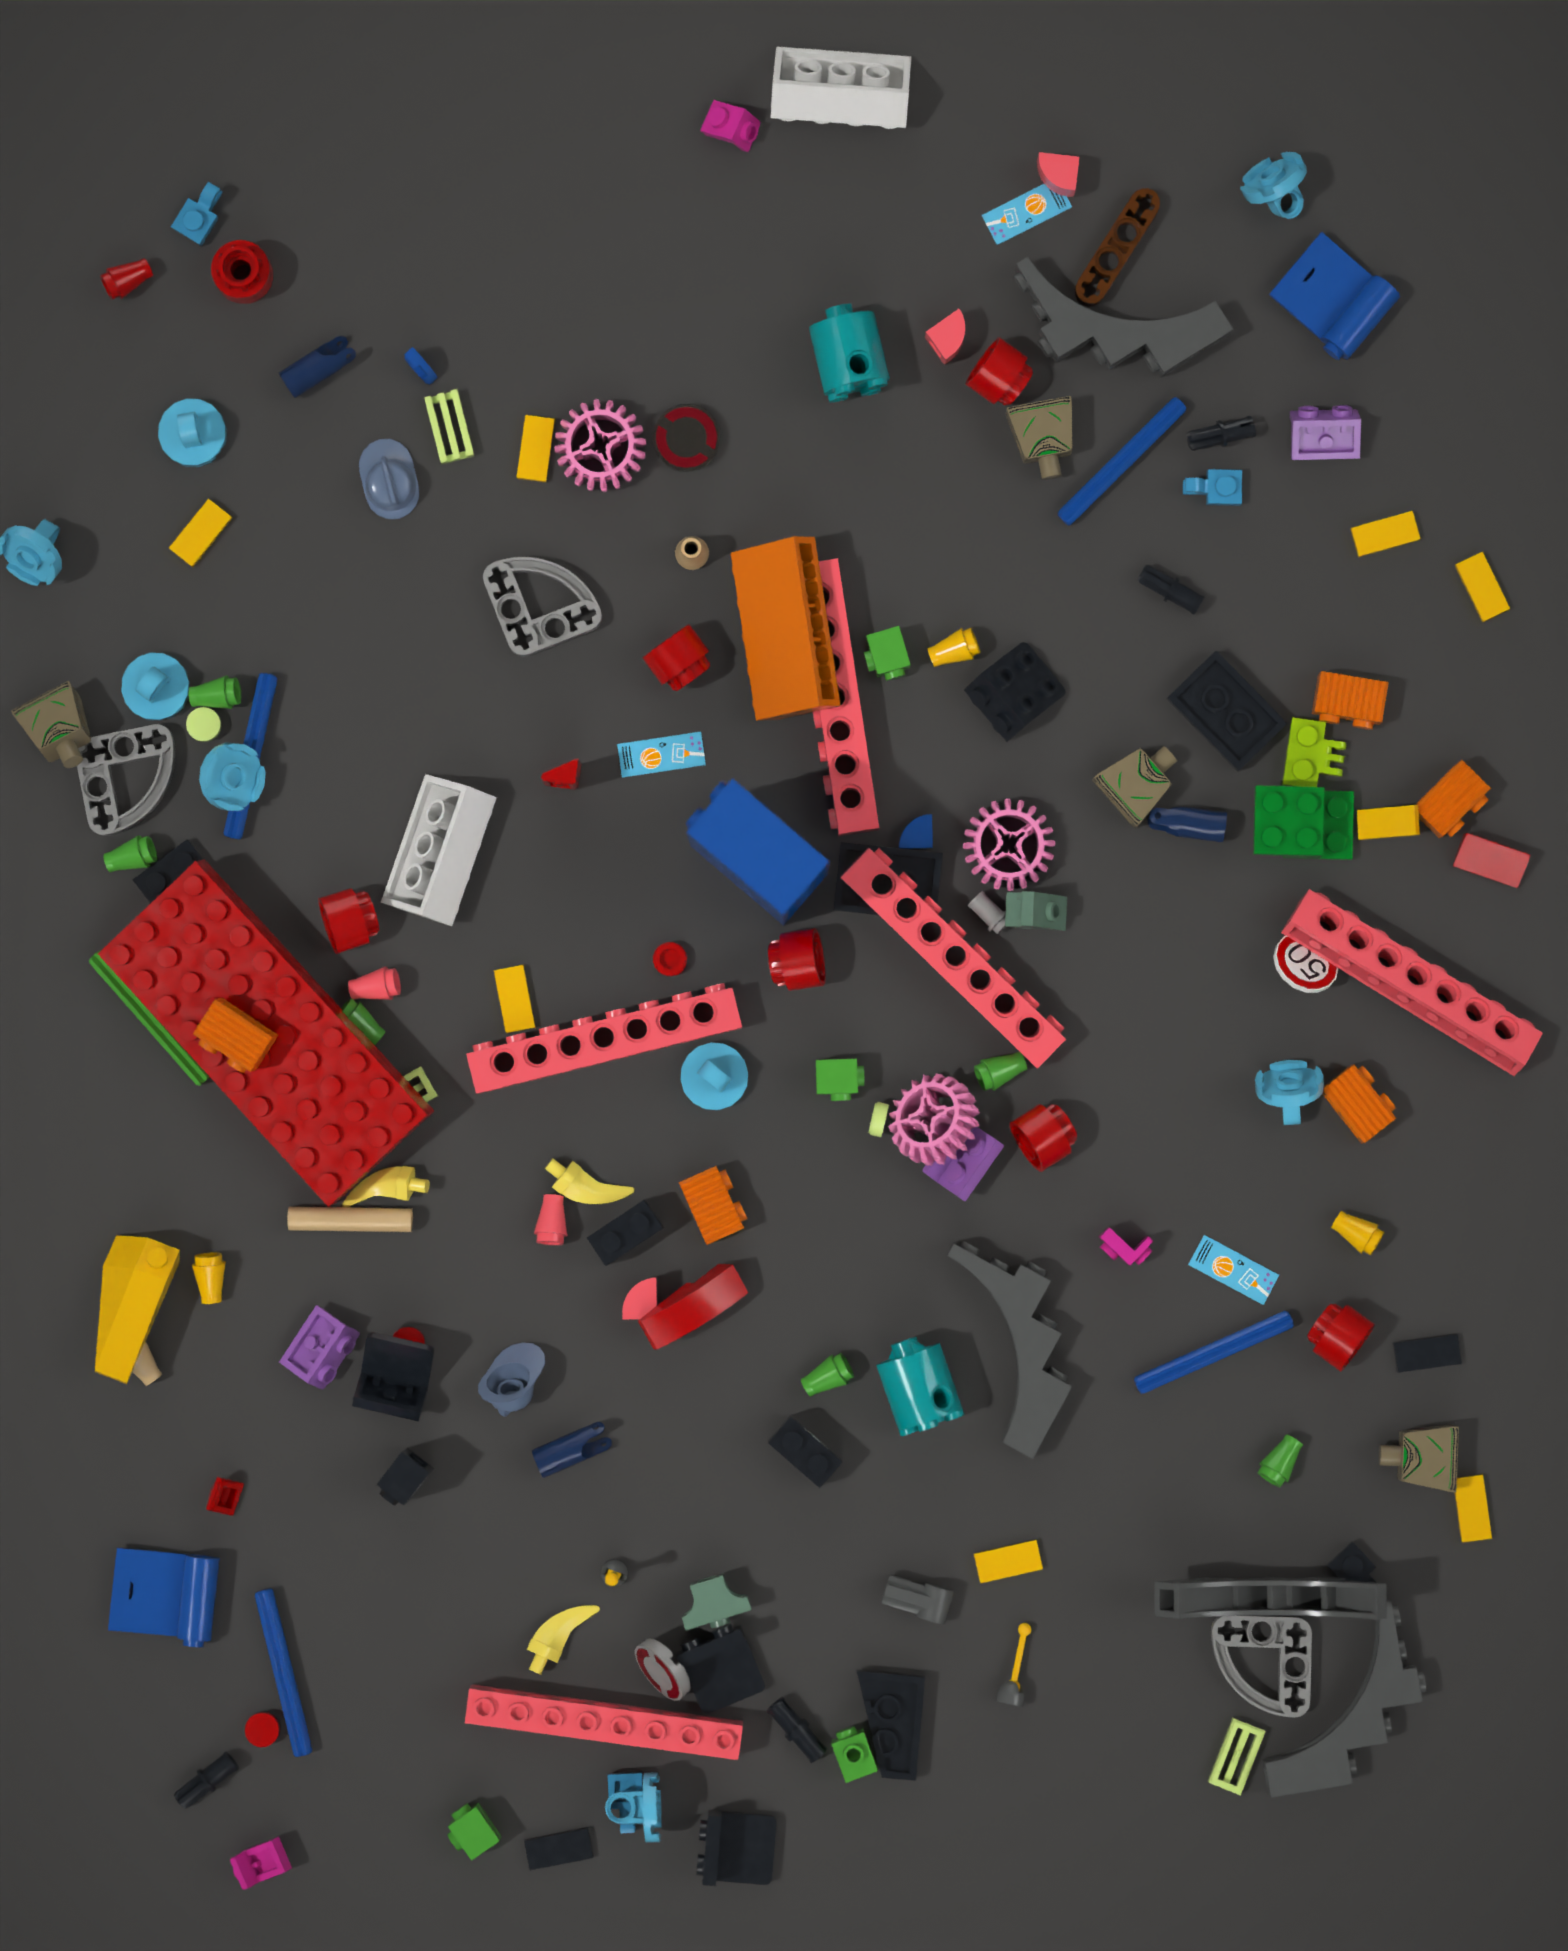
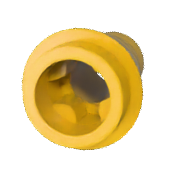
M960 628L936 645L928 648V653L934 667L973 660L975 655L981 653L971 628L966 630Z
M1342 1210L1331 1226L1333 1230L1337 1231L1361 1254L1365 1252L1372 1255L1385 1233L1378 1228V1224L1349 1215Z
M208 1252L195 1255V1263L192 1264V1268L200 1291L201 1303L215 1304L222 1302V1287L226 1261L222 1260V1253Z

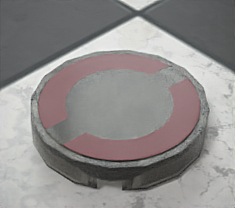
M679 404L667 409L658 418L653 430V445L658 458L667 467L678 472L696 471L705 468L716 457L720 447V430L715 418L706 409L694 404Z

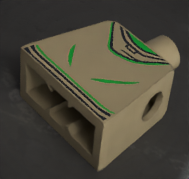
M1071 396L1007 407L1006 418L1023 463L1039 462L1042 480L1062 476L1059 458L1069 456L1072 453Z
M69 681L11 710L16 720L48 762H54L60 758L65 768H73L83 761L78 748L88 744L91 741V735L81 697Z
M1165 746L1151 758L1140 748L1098 773L1092 781L1132 827L1135 828L1172 785L1164 773L1177 760Z
M1443 1425L1400 1431L1399 1446H1379V1465L1398 1466L1397 1477L1400 1481L1448 1492H1456L1459 1427Z

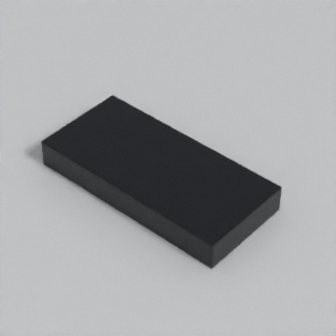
M1458 1334L1393 1343L1398 1373L1462 1364Z
M588 1827L524 1840L530 1871L593 1858Z

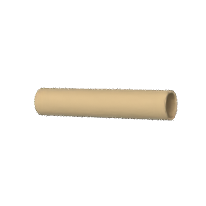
M289 1206L288 1230L412 1232L413 1210L412 1208Z

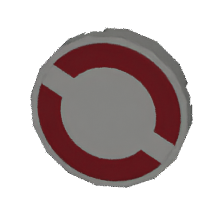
M651 1638L636 1646L634 1652L637 1663L648 1681L665 1697L673 1701L681 1700L690 1691L691 1684L683 1665L680 1663L675 1665L670 1659L674 1656L671 1650L661 1642Z

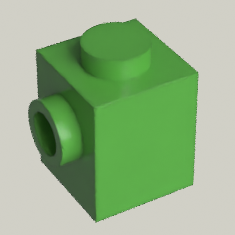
M896 626L866 635L869 651L863 653L868 671L875 670L877 678L885 676L886 681L905 676L904 670L910 669L911 664L900 627Z
M857 1059L816 1060L817 1095L831 1094V1101L851 1100V1094L858 1093V1086H864V1066H857Z
M850 1726L835 1733L837 1738L831 1740V1745L846 1783L878 1771L863 1728L856 1730L855 1726Z
M479 1802L472 1807L466 1803L451 1814L454 1820L448 1825L451 1831L447 1834L448 1838L458 1851L463 1848L471 1861L500 1841L501 1834Z

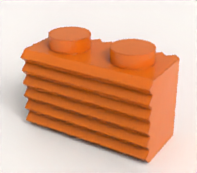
M1321 671L1317 677L1312 714L1320 715L1319 721L1339 724L1340 719L1353 721L1352 726L1355 728L1373 730V724L1380 725L1382 723L1389 682Z
M1460 760L1415 804L1418 805L1419 819L1438 838L1443 837L1445 834L1451 838L1465 824L1461 818L1469 810L1475 814L1489 800L1485 794L1491 788L1465 761Z
M223 998L215 999L212 1002V1005L193 1033L200 1038L198 1044L202 1048L213 1054L220 1051L229 1057L227 1063L242 1073H245L246 1069L250 1072L257 1070L278 1037L277 1033L268 1029Z
M1352 1064L1324 1085L1322 1095L1358 1141L1364 1144L1396 1119L1392 1113L1396 1107L1385 1093L1379 1096L1373 1089L1371 1084L1375 1080L1364 1066L1357 1068L1355 1064Z
M714 1166L679 1182L706 1245L744 1229L742 1221L748 1218L740 1201L733 1203L728 1190L734 1187L726 1169L719 1172L717 1166Z

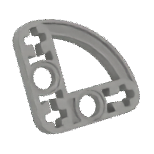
M513 557L493 562L484 570L483 580L507 643L512 652L517 656H531L592 632L601 624L602 612L592 592L576 575L556 563L533 557ZM495 569H499L501 573H508V577L504 578V584L507 591L514 587L515 593L504 594L498 600L495 599V594H501L498 584L496 582L490 583L489 579L494 577L493 571ZM514 573H536L550 577L565 585L580 601L532 620ZM508 600L517 601L521 606L520 614L513 619L504 617L501 611L504 602ZM587 607L589 612L595 610L596 615L592 617V624L586 625L585 621H579L574 623L578 630L571 632L570 623L564 614L571 612V617L574 619L582 615L581 609ZM524 619H527L528 624L521 625L523 632L526 636L532 635L533 640L528 642L530 648L523 650L521 645H514V642L518 640L515 628L511 631L507 629L508 625H517ZM552 619L561 620L565 625L564 633L558 638L548 636L545 631L546 624Z
M153 724L91 737V741L88 744L78 748L82 755V753L87 752L88 745L92 744V747L96 750L104 749L106 747L103 741L109 740L108 750L112 756L111 760H107V754L104 753L96 755L95 762L90 763L89 759L83 758V761L77 765L88 824L95 833L102 836H110L123 832L144 820L161 802L170 785L175 766L174 737L172 732L165 726ZM159 731L160 735L167 737V741L162 742L161 749H157L153 744L143 746L146 752L140 754L141 744L136 736L137 734L142 733V740L154 738V732ZM123 737L130 738L134 744V749L128 756H119L115 750L116 742ZM159 757L155 779L146 795L132 809L120 815L110 766ZM96 777L103 778L107 783L106 792L99 797L92 796L88 790L90 781ZM110 799L111 805H104L106 815L113 816V821L109 822L108 829L104 830L102 825L95 823L96 819L101 818L100 808L98 806L92 808L91 802L102 803Z
M1284 1615L1216 1617L1211 1626L1212 1648L1217 1664L1232 1688L1250 1704L1268 1713L1294 1718L1304 1715L1310 1706L1312 1631L1308 1622L1298 1616ZM1225 1621H1230V1625L1234 1628H1243L1241 1621H1247L1245 1628L1247 1641H1241V1633H1231L1229 1639H1224V1635L1218 1632V1627H1224ZM1261 1621L1268 1623L1271 1628L1270 1636L1263 1641L1256 1640L1252 1636V1627ZM1293 1623H1298L1299 1628L1305 1630V1634L1298 1637V1647H1305V1653L1295 1650L1285 1652V1646L1293 1648V1639L1290 1635L1286 1634L1287 1629L1293 1628ZM1227 1646L1279 1648L1278 1700L1258 1692L1240 1676L1231 1660ZM1291 1657H1299L1304 1662V1670L1298 1676H1290L1285 1670V1664ZM1285 1680L1293 1683L1304 1681V1687L1297 1686V1696L1303 1699V1704H1297L1296 1710H1291L1290 1705L1284 1702L1285 1698H1291L1292 1687L1290 1685L1284 1687Z

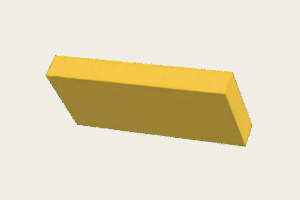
M525 415L517 479L546 483L555 419Z
M208 498L169 549L190 566L194 567L231 521L232 517Z
M1413 511L1350 529L1358 557L1421 539Z
M1483 552L1455 564L1457 572L1482 622L1510 609Z
M1418 805L1357 810L1358 840L1420 835Z
M524 965L494 970L505 1032L511 1033L536 1028Z
M1483 1474L1457 1477V1487L1454 1494L1461 1542L1492 1539Z
M1036 1539L973 1553L980 1583L1043 1569Z

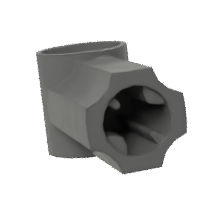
M889 1575L881 1603L915 1613V1616L921 1619L945 1625L955 1591L931 1583L920 1584L909 1579Z

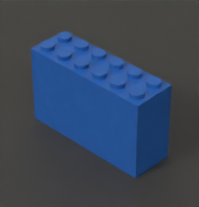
M731 779L728 784L721 781L709 795L711 804L707 809L703 811L699 807L686 822L688 827L686 833L690 846L784 926L828 875L829 861L734 779Z

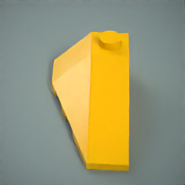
M116 1235L103 1265L95 1360L96 1373L125 1384L128 1383L180 1263L179 1249L148 1237Z

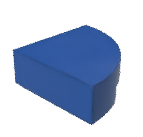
M413 347L404 354L406 363L426 385H430L438 378L432 368Z
M932 814L919 816L905 827L899 841L900 849H933Z

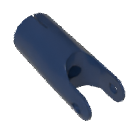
M335 337L278 373L294 398H297L354 360L356 352L353 348H346L348 344L346 337Z
M1188 807L1154 808L1150 812L1148 825L1154 830L1166 831L1177 837L1223 843L1227 812Z
M601 1422L593 1423L532 1449L534 1460L542 1477L546 1478L608 1450L612 1446V1440L608 1437L586 1443L589 1439L600 1435L604 1431V1424Z

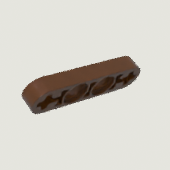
M1141 188L1131 196L1080 276L1075 287V296L1082 305L1087 307L1095 306L1104 299L1156 217L1160 208V198L1154 190ZM1148 197L1151 199L1150 206L1154 209L1152 211L1149 209L1144 210L1139 221L1145 222L1144 226H1142L1135 218L1126 216V214L1130 212L1134 217L1139 207V203L1136 200L1143 201ZM1123 224H1129L1135 228L1136 238L1130 242L1121 241L1117 236V229ZM1104 253H1112L1118 259V266L1111 271L1104 270L1099 264V257ZM1091 269H1094L1099 276L1108 278L1109 281L1105 283L1101 278L1096 287L1099 295L1092 294L1087 298L1084 296L1085 289L1081 286L1083 284L1089 286L1092 283L1096 274L1089 272Z

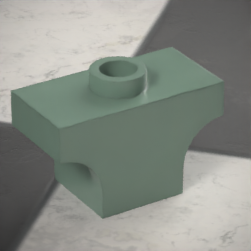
M1030 891L1007 892L1006 927L1066 931L1067 897Z
M720 1573L690 1583L694 1603L689 1611L682 1614V1620L685 1630L710 1623L711 1628H716L730 1623L729 1617L752 1610L748 1594L733 1592L726 1583L724 1573Z

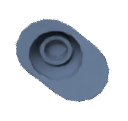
M379 439L370 443L362 452L359 460V472L366 500L370 508L378 516L386 519H400L408 515L416 507L419 499V485L413 460L408 449L395 440Z
M525 1342L514 1344L504 1349L478 1384L479 1395L482 1399L491 1403L503 1417L508 1416L510 1412L523 1409L533 1398L534 1384L545 1366V1354L539 1346Z

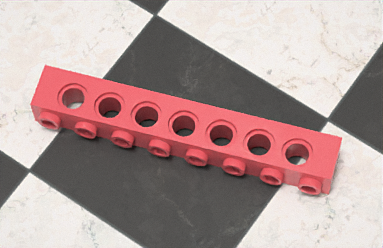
M838 558L819 561L823 590L829 595V601L825 604L827 620L834 628V635L830 638L833 657L840 664L836 671L838 690L844 694L845 701L841 706L813 712L815 729L822 728L824 741L817 743L820 762L827 761L829 775L823 776L825 795H832L834 808L828 809L830 828L837 829L838 836L877 831L879 830V822ZM836 723H843L848 726L850 735L845 740H835L830 734L831 727ZM847 756L854 761L855 769L853 772L841 774L837 771L835 763L840 757ZM847 790L856 791L860 796V803L854 808L845 807L840 800L843 792Z
M868 847L840 876L841 879L1038 1069L1066 1040L1061 1034L1065 1028L1051 1014L1045 1019L1036 1010L1040 1003L1027 991L1022 995L1012 987L1016 980L1002 967L996 971L987 962L991 956L978 943L971 947L963 939L967 933L953 919L946 923L938 915L943 909L929 896L923 900L914 891L918 885L904 871L898 876L889 867L893 861L880 848L873 852ZM885 874L890 877L892 885L886 893H877L873 890L872 880L875 876ZM903 898H910L916 904L914 914L909 917L900 916L896 910L898 902ZM928 922H935L940 926V935L933 941L925 940L921 935L923 925ZM952 946H960L965 951L964 960L956 965L950 964L946 960V952ZM976 970H985L989 974V982L983 988H975L970 983V977ZM1004 993L1010 994L1014 999L1013 1007L1007 1012L998 1011L995 1008L996 998ZM1027 1017H1032L1038 1022L1037 1031L1030 1036L1023 1035L1019 1030L1021 1021Z
M1309 889L1297 904L1281 932L1513 1076L1526 1065L1543 1034L1530 1021L1516 1017L1508 1012L1501 1003L1489 1000L1477 993L1472 985L1451 977L1441 966L1425 961L1413 949L1399 945L1391 940L1384 931L1372 928L1360 921V918L1355 913L1343 910L1331 903L1330 899L1322 893L1313 892ZM1320 922L1327 923L1331 931L1325 930ZM1349 939L1356 941L1360 949L1353 947ZM1378 957L1385 959L1390 967L1382 965ZM1408 975L1416 978L1419 985L1413 984L1409 980ZM1437 993L1444 995L1448 1003L1442 1002L1438 998ZM1466 1011L1473 1013L1477 1021L1470 1019ZM1496 1029L1501 1030L1505 1034L1506 1039L1499 1037Z
M721 983L705 987L706 994L692 997V993L689 991L671 996L672 1003L659 1005L658 1000L638 1004L639 1011L626 1014L625 1008L605 1012L606 1019L593 1022L592 1016L573 1020V1027L560 1030L559 1024L539 1029V1036L527 1038L526 1033H520L505 1037L507 1044L494 1047L493 1042L488 1041L473 1045L474 1052L467 1053L466 1055L476 1094H481L741 1029L742 1024L733 988L726 989L725 984ZM701 1003L709 1004L714 1011L711 1020L705 1023L697 1021L694 1017V1009ZM669 1011L676 1012L680 1017V1025L673 1031H667L661 1026L662 1015ZM633 1020H642L647 1026V1032L641 1039H633L628 1034V1025ZM601 1028H608L613 1032L614 1040L608 1047H599L595 1043V1033ZM568 1036H575L580 1041V1050L573 1056L564 1054L561 1048L563 1040ZM536 1044L543 1045L547 1050V1058L540 1064L532 1063L528 1057L530 1048ZM505 1052L511 1054L514 1059L512 1069L508 1072H500L495 1065L497 1056Z
M474 1684L469 1688L465 1723L733 1760L739 1759L743 1721Z

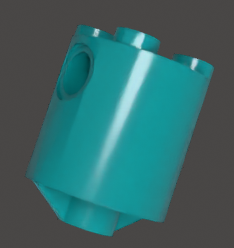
M841 304L826 309L827 319L811 325L809 333L825 396H828L829 403L846 400L849 398L848 394L859 391L861 396H869L881 392L880 388L887 386V381L890 378L874 312H853L851 304Z
M915 1336L892 1344V1351L888 1360L876 1364L900 1436L916 1431H925L938 1426L939 1422L944 1420L950 1421L965 1415L940 1343L923 1346Z

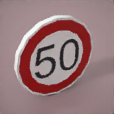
M1284 936L1275 946L1273 959L1276 970L1282 979L1293 988L1305 993H1319L1328 989L1336 980L1338 973L1336 966L1288 936Z

